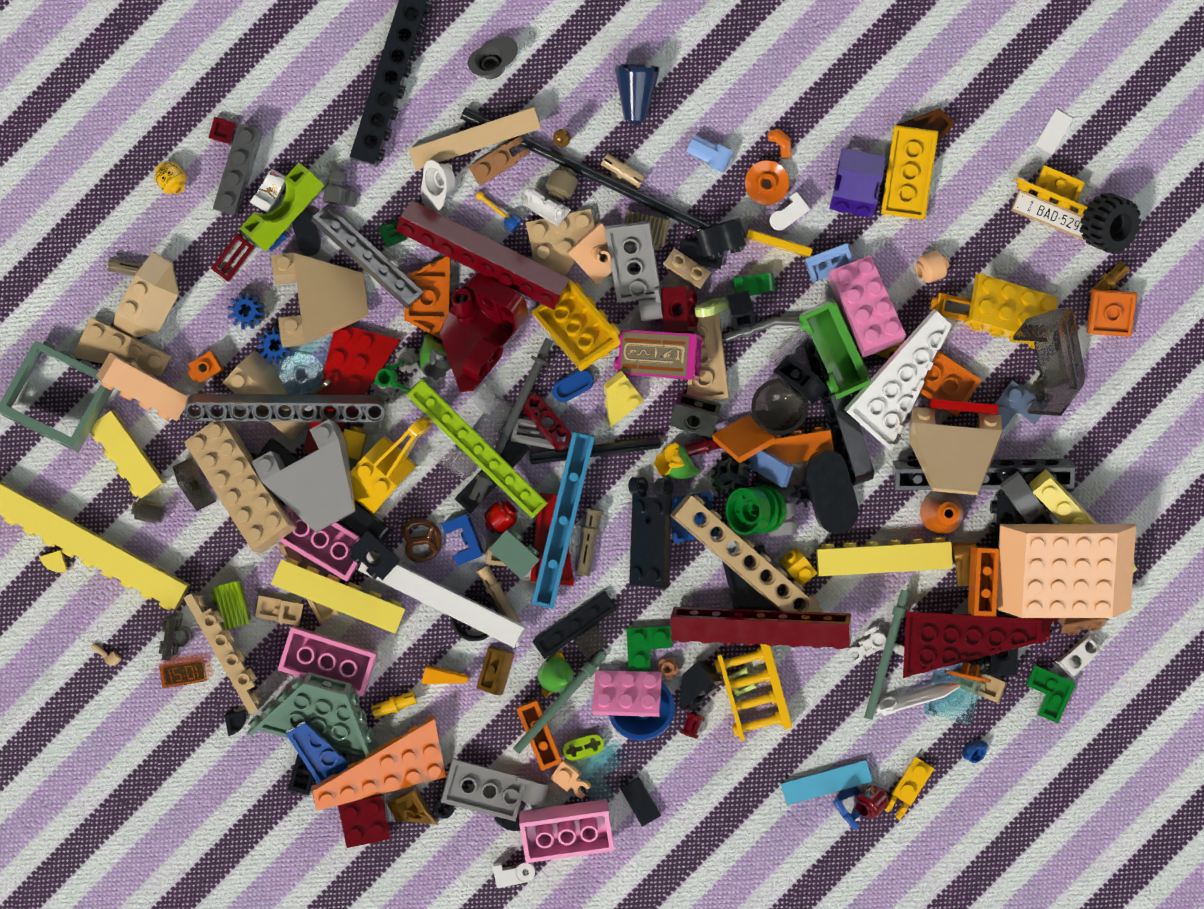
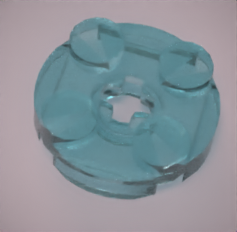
M294 350L280 363L278 378L287 392L291 394H310L321 385L323 369L318 358L312 353ZM304 368L306 375L297 378L296 371Z

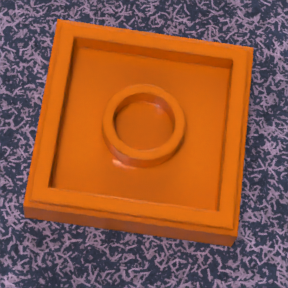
M1092 289L1086 333L1131 337L1137 293Z
M749 415L712 434L713 441L739 463L775 443V437Z

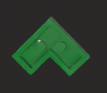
M670 625L626 628L629 671L650 672V649L672 648Z
M1034 665L1025 685L1045 694L1037 715L1058 724L1076 683Z

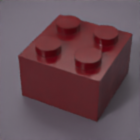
M384 794L338 805L346 848L391 839L392 830Z

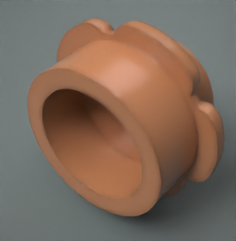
M663 658L658 662L657 672H662V677L665 679H672L679 671V666L676 665V661L673 658Z

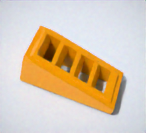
M427 665L421 684L465 683L469 681L470 676L469 674Z

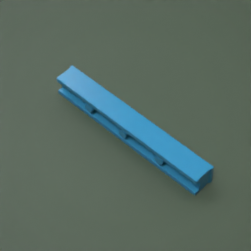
M575 431L572 433L531 604L554 608L595 436Z

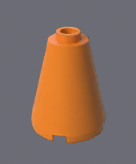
M934 491L925 497L920 509V516L927 529L937 534H948L955 531L963 522L965 515L963 502L955 493ZM948 509L949 513H948V516L946 517V516H945V511Z

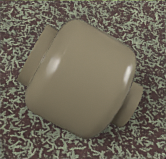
M564 166L562 169H553L546 183L548 195L559 201L570 199L578 184V179L574 176L575 172Z

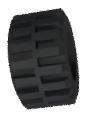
M1102 193L1100 196L1094 197L1093 202L1090 201L1087 204L1088 208L1084 209V216L1080 221L1082 223L1080 232L1083 233L1082 238L1086 240L1087 244L1107 253L1116 254L1117 252L1124 251V248H1128L1131 242L1136 239V233H1139L1140 230L1138 227L1141 224V219L1139 218L1141 214L1140 210H1137L1138 206L1132 201L1113 193Z

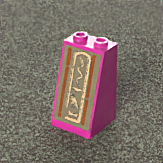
M621 330L618 335L621 344L617 346L619 348V357H615L614 368L617 370V373L622 371L625 375L700 381L703 336L685 333Z

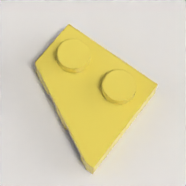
M622 371L604 383V393L606 394L605 407L608 412L606 421L612 427L642 404L644 399Z

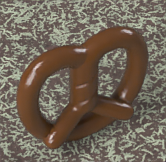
M413 519L404 525L402 533L406 541L405 552L411 561L426 562L433 559L440 552L442 536L436 524L426 519ZM422 525L429 528L427 535L410 537L409 535L410 528ZM433 534L435 535V543L432 540ZM428 544L432 550L430 553L422 556L412 553V547L416 545Z

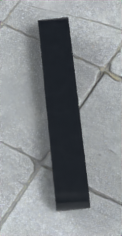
M812 338L807 339L804 347L811 371L827 386L820 399L837 453L846 462L852 486L870 481L874 478V469L860 425L844 410L852 401L851 396L848 394L836 399L835 392L831 393L826 382L830 380L829 374Z
M273 438L269 439L258 454L259 457L270 451L280 454L285 467L300 460V458ZM354 501L356 512L341 519V521L360 535L367 528L381 542H384L392 529Z

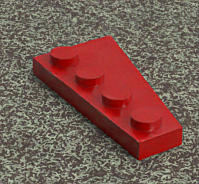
M540 493V496L547 502V505L537 515L534 548L539 552L537 556L540 560L531 569L530 581L537 582L557 494ZM568 546L560 584L574 586Z

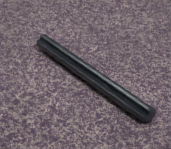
M659 437L597 444L593 445L590 457L661 448V442ZM569 448L530 453V463L533 465L565 461Z

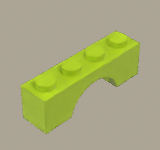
M300 163L284 178L286 193L281 204L269 213L260 214L254 212L239 228L265 252L325 186Z

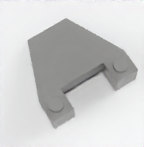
M330 419L310 429L319 449L288 467H285L280 454L272 451L252 461L261 482L316 533L356 512L347 442L338 424Z

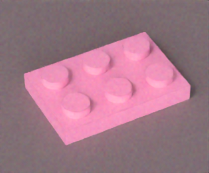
M596 670L593 715L660 717L662 672Z

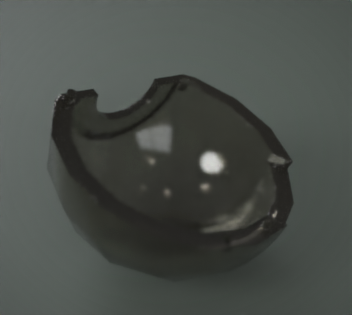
M776 378L765 382L757 389L752 398L751 411L754 421L762 430L773 435H785L794 432L804 423L808 415L809 402L805 397L791 389L783 380Z

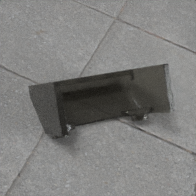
M1060 308L1027 318L1013 336L1014 340L1034 341L1040 375L1032 385L1036 399L1028 408V414L1062 416L1084 385L1085 370L1075 315L1071 308Z

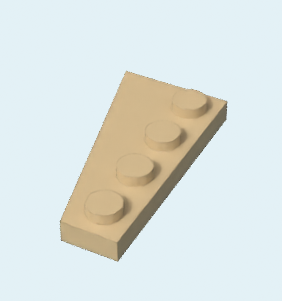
M720 312L708 317H698L697 332H694V334L703 336L700 381L688 380L687 395L708 401L730 398Z
M90 317L73 354L74 358L103 364L109 353H112L148 374L160 377L163 376L172 357L94 317Z

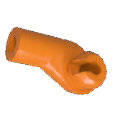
M781 129L770 130L768 132V140L780 145L781 159L792 158L790 137Z

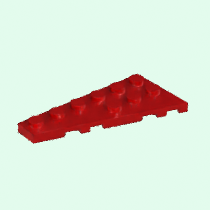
M350 326L335 331L332 336L320 385L328 378L331 382L317 395H366L375 381L378 371L386 364L401 340ZM326 406L325 409L328 411L335 410V407ZM349 406L347 408L350 411H355L357 407ZM310 422L303 452L311 454L319 449L310 429L322 422ZM347 422L336 423L342 431Z

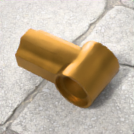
M975 541L952 543V557L956 566L957 586H969L971 546H976Z

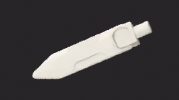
M938 683L900 695L879 699L880 704H877L874 714L882 712L883 716L899 710L941 699L960 688L961 685L960 683Z

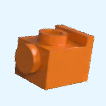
M209 351L188 364L190 369L187 370L193 381L197 380L199 383H204L225 371L214 351ZM201 364L207 366L205 372L200 371L199 367Z

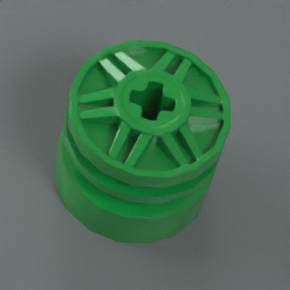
M772 486L739 488L734 490L728 498L726 516L732 529L739 534L770 533L778 530L783 524L786 517V504L779 490Z

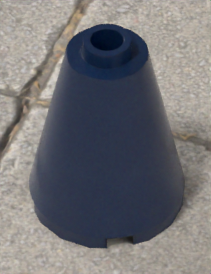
M641 64L615 65L623 117L625 120H628V124L641 125V122L646 120L659 75V66L651 65V67H646Z

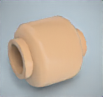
M938 251L921 255L915 264L917 277L926 283L943 279L947 275V269L949 268L947 257Z

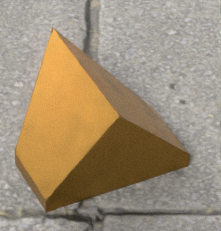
M417 787L387 803L397 823L406 821L438 825Z

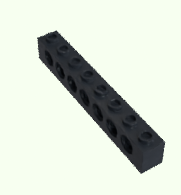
M430 0L398 1L349 156L353 160L377 167L378 162H383L386 151L383 150L385 141L389 142L392 134V129L389 127L391 121H395L398 115L399 108L396 105L398 99H402L406 87L403 86L405 77L409 78L412 65L409 64L412 56L416 57L419 44H416L418 35H423L426 25L423 22L425 14L429 15L432 7ZM410 9L418 11V16L415 19H408L406 17ZM408 30L411 32V37L409 40L403 41L400 39V33ZM398 51L405 54L401 62L393 60V55ZM389 73H397L398 79L396 82L388 83L386 81ZM390 94L391 101L385 105L381 104V95ZM376 115L384 116V123L380 126L373 124V118ZM370 136L378 138V142L374 147H368L366 144V140Z
M993 459L981 489H1002L1000 484L1016 472H1019L1030 487L1029 483L1045 469L1065 489H1074L1075 466L1071 459ZM893 460L892 482L895 490H932L918 460Z
M994 496V500L990 502V513L993 514V523L990 522L989 535L993 536L992 545H989V547L999 549V531L1003 513L1008 512L1011 515V522L1009 524H1023V519L1007 496ZM996 609V616L1019 618L1006 612L999 613ZM1018 648L1007 650L1005 655L1000 658L996 657L995 654L984 656V669H987V673L991 675L1017 676Z

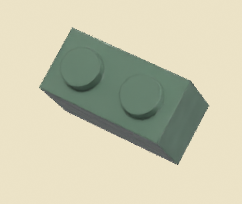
M507 529L489 548V551L522 580L540 560L537 556L539 552L530 544L525 546L521 542L523 537L514 529L511 532Z

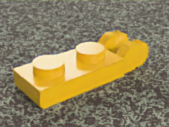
M915 756L891 792L892 795L888 800L889 804L885 811L889 812L897 798L903 801V804L896 812L895 817L900 820L906 813L909 805L911 806L934 768Z

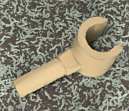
M95 643L91 646L92 649L104 658L106 664L115 666L121 661V657L115 651L108 655L107 652Z

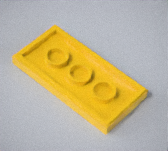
M894 125L881 214L925 220L939 131Z

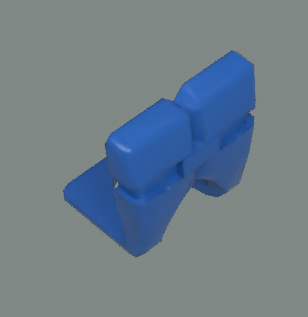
M857 786L844 790L833 800V805L853 830L860 828L855 820L861 815L857 809L850 814L841 801L861 793Z

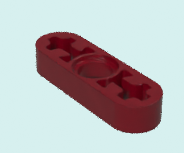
M536 394L529 395L523 406L526 415L554 448L558 450L567 449L572 438L571 432L542 397ZM530 402L532 404L537 403V409L535 407L530 408ZM548 417L553 420L554 424L551 427H545L541 420ZM558 435L560 437L565 436V442H563L562 440L558 442Z

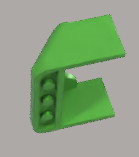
M835 298L828 299L801 313L798 320L803 332L807 331L811 335L829 374L830 380L826 381L831 393L835 392L836 399L870 385L871 377L863 358H861Z

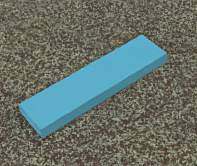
M865 760L782 783L781 787L786 804L791 805L873 781L867 761Z

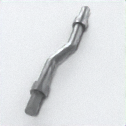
M772 317L757 322L756 325L743 327L723 335L725 341L729 342L741 337L744 339L752 336V333L776 325L800 326L798 322L799 317Z

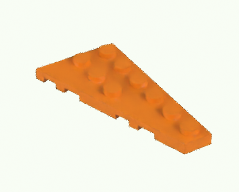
M432 715L427 718V721L418 727L415 725L410 728L409 732L403 736L395 737L365 755L366 758L348 765V768L339 774H333L311 787L316 811L445 778L446 774L434 716Z

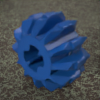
M247 292L246 298H244L242 293H238L240 301L232 298L231 302L235 306L227 307L228 310L234 311V313L228 315V318H236L233 325L238 326L241 323V329L243 330L247 328V323L251 329H254L253 321L258 324L262 323L258 315L265 316V312L259 311L265 305L264 303L256 304L260 299L259 296H255L252 299V293ZM245 305L251 308V311L248 312L249 316L242 314Z
M272 327L271 334L269 330L265 329L264 333L267 338L262 336L258 338L264 342V345H257L258 349H264L260 356L265 357L268 355L266 360L268 363H271L274 358L275 364H280V356L287 362L288 357L285 354L293 355L294 352L289 350V347L283 348L282 343L279 344V351L276 349L272 350L271 347L274 346V340L281 342L280 331L278 334L277 327Z

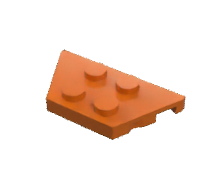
M447 256L406 275L424 293L408 309L405 308L404 320L441 339V328L450 311L451 258Z

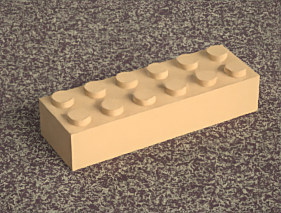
M212 421L184 442L252 551L263 553L297 528L279 498L261 482L252 461L254 459L230 421Z

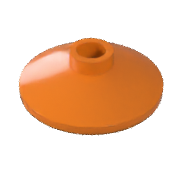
M769 160L760 161L754 164L747 172L745 189L749 197L756 203L772 205L782 200L789 189V177L786 170L780 164ZM764 180H769L771 182V186L766 188L763 186L762 182Z

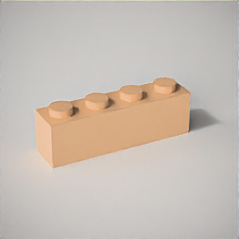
M109 353L96 375L102 381L100 384L111 391L113 388L121 391L120 395L130 401L132 398L140 401L138 405L148 411L151 408L157 410V415L167 421L170 418L177 421L185 409L188 398L185 393L112 353Z

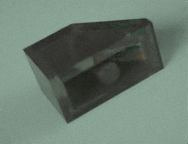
M193 457L173 466L177 484L196 511L216 502L202 470Z

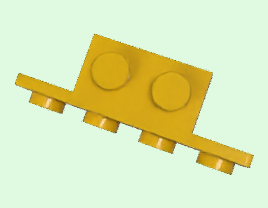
M1045 165L1042 166L1035 185L1015 177L1012 181L1017 183L1016 188L1029 193L1031 189L1038 192L1037 197L1049 201L1050 198L1058 201V206L1068 210L1071 206L1079 209L1077 213L1084 216L1083 211L1088 208L1077 203L1085 182Z

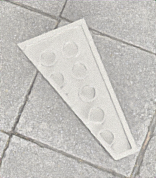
M935 309L930 312L871 378L870 385L862 388L844 408L848 414L891 452L897 434L901 433L903 429L902 424L907 414L911 412L922 389L926 373L932 368V361L936 352L941 349L951 328V324Z

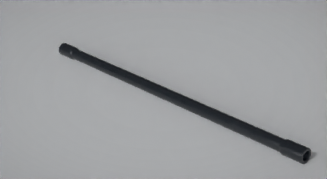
M468 107L464 108L460 119L475 126L493 121ZM520 135L524 141L519 146L525 149L528 148L530 151L561 166L568 167L574 172L695 230L711 226L690 214L537 141ZM517 136V137H514V138H511V139H508V140H509V141H513L514 139H516V138H518V137H520V136Z

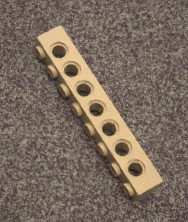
M686 495L670 514L674 520L779 611H824L819 607L820 602L815 597L805 595L802 592L804 588L799 583L789 581L786 578L788 574L778 566L774 568L770 564L771 559L762 552L758 554L753 549L755 545L746 538L742 540L736 535L737 532L732 529L730 524L725 525L720 521L722 517L713 509L709 511L705 508V502L697 495H694V497ZM698 512H701L703 515V520L700 524H696L694 521V516ZM717 526L720 533L714 539L711 536V530ZM734 541L736 549L730 553L727 546L729 542ZM750 555L752 557V564L746 567L744 559ZM763 570H767L769 573L766 581H762L760 577ZM783 584L785 592L779 596L777 587ZM797 598H800L801 606L795 610L793 603Z

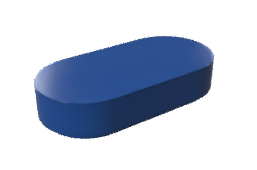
M578 370L557 381L552 388V394L556 400L567 402L591 389L594 384V377L588 370Z

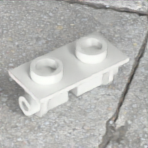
M529 187L526 190L525 195L528 197L522 205L557 227L571 211V209L536 187L533 189Z

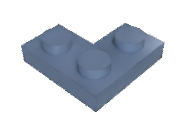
M1013 380L1009 382L993 404L999 405L996 415L1002 416V429L1007 426L1016 412L1032 424H1036L1048 407Z

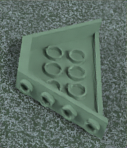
M310 672L302 678L300 676L297 677L288 691L284 689L278 695L277 701L274 704L270 702L264 708L263 714L260 716L255 715L248 724L250 729L247 735L249 736L260 730L288 738L286 731L306 720L341 753L364 759L366 758L365 755L378 748L375 747L373 732L367 726L366 714L360 708L359 695L357 692H354L352 684Z

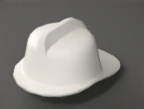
M429 160L424 165L421 198L425 207L437 212L443 207L446 194L455 186V176L451 164H439L437 161Z

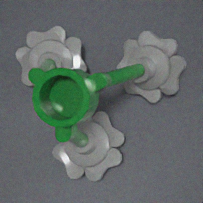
M402 347L401 351L395 354L397 357L395 363L387 364L386 369L378 371L375 381L371 385L374 395L387 400L388 397H394L397 389L406 392L411 389L397 382L398 376L394 368L400 367L402 372L412 373L415 368L419 367L417 362L419 356L413 348Z

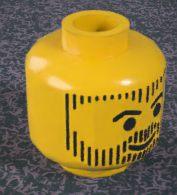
M166 161L155 169L154 180L165 194L177 195L185 189L187 176L177 163Z

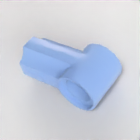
M694 135L686 153L706 162L708 166L722 173L725 172L734 154L730 149L719 144L714 145Z

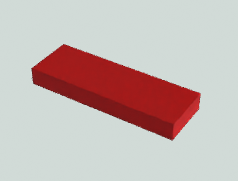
M929 399L928 407L932 409L997 414L999 405Z

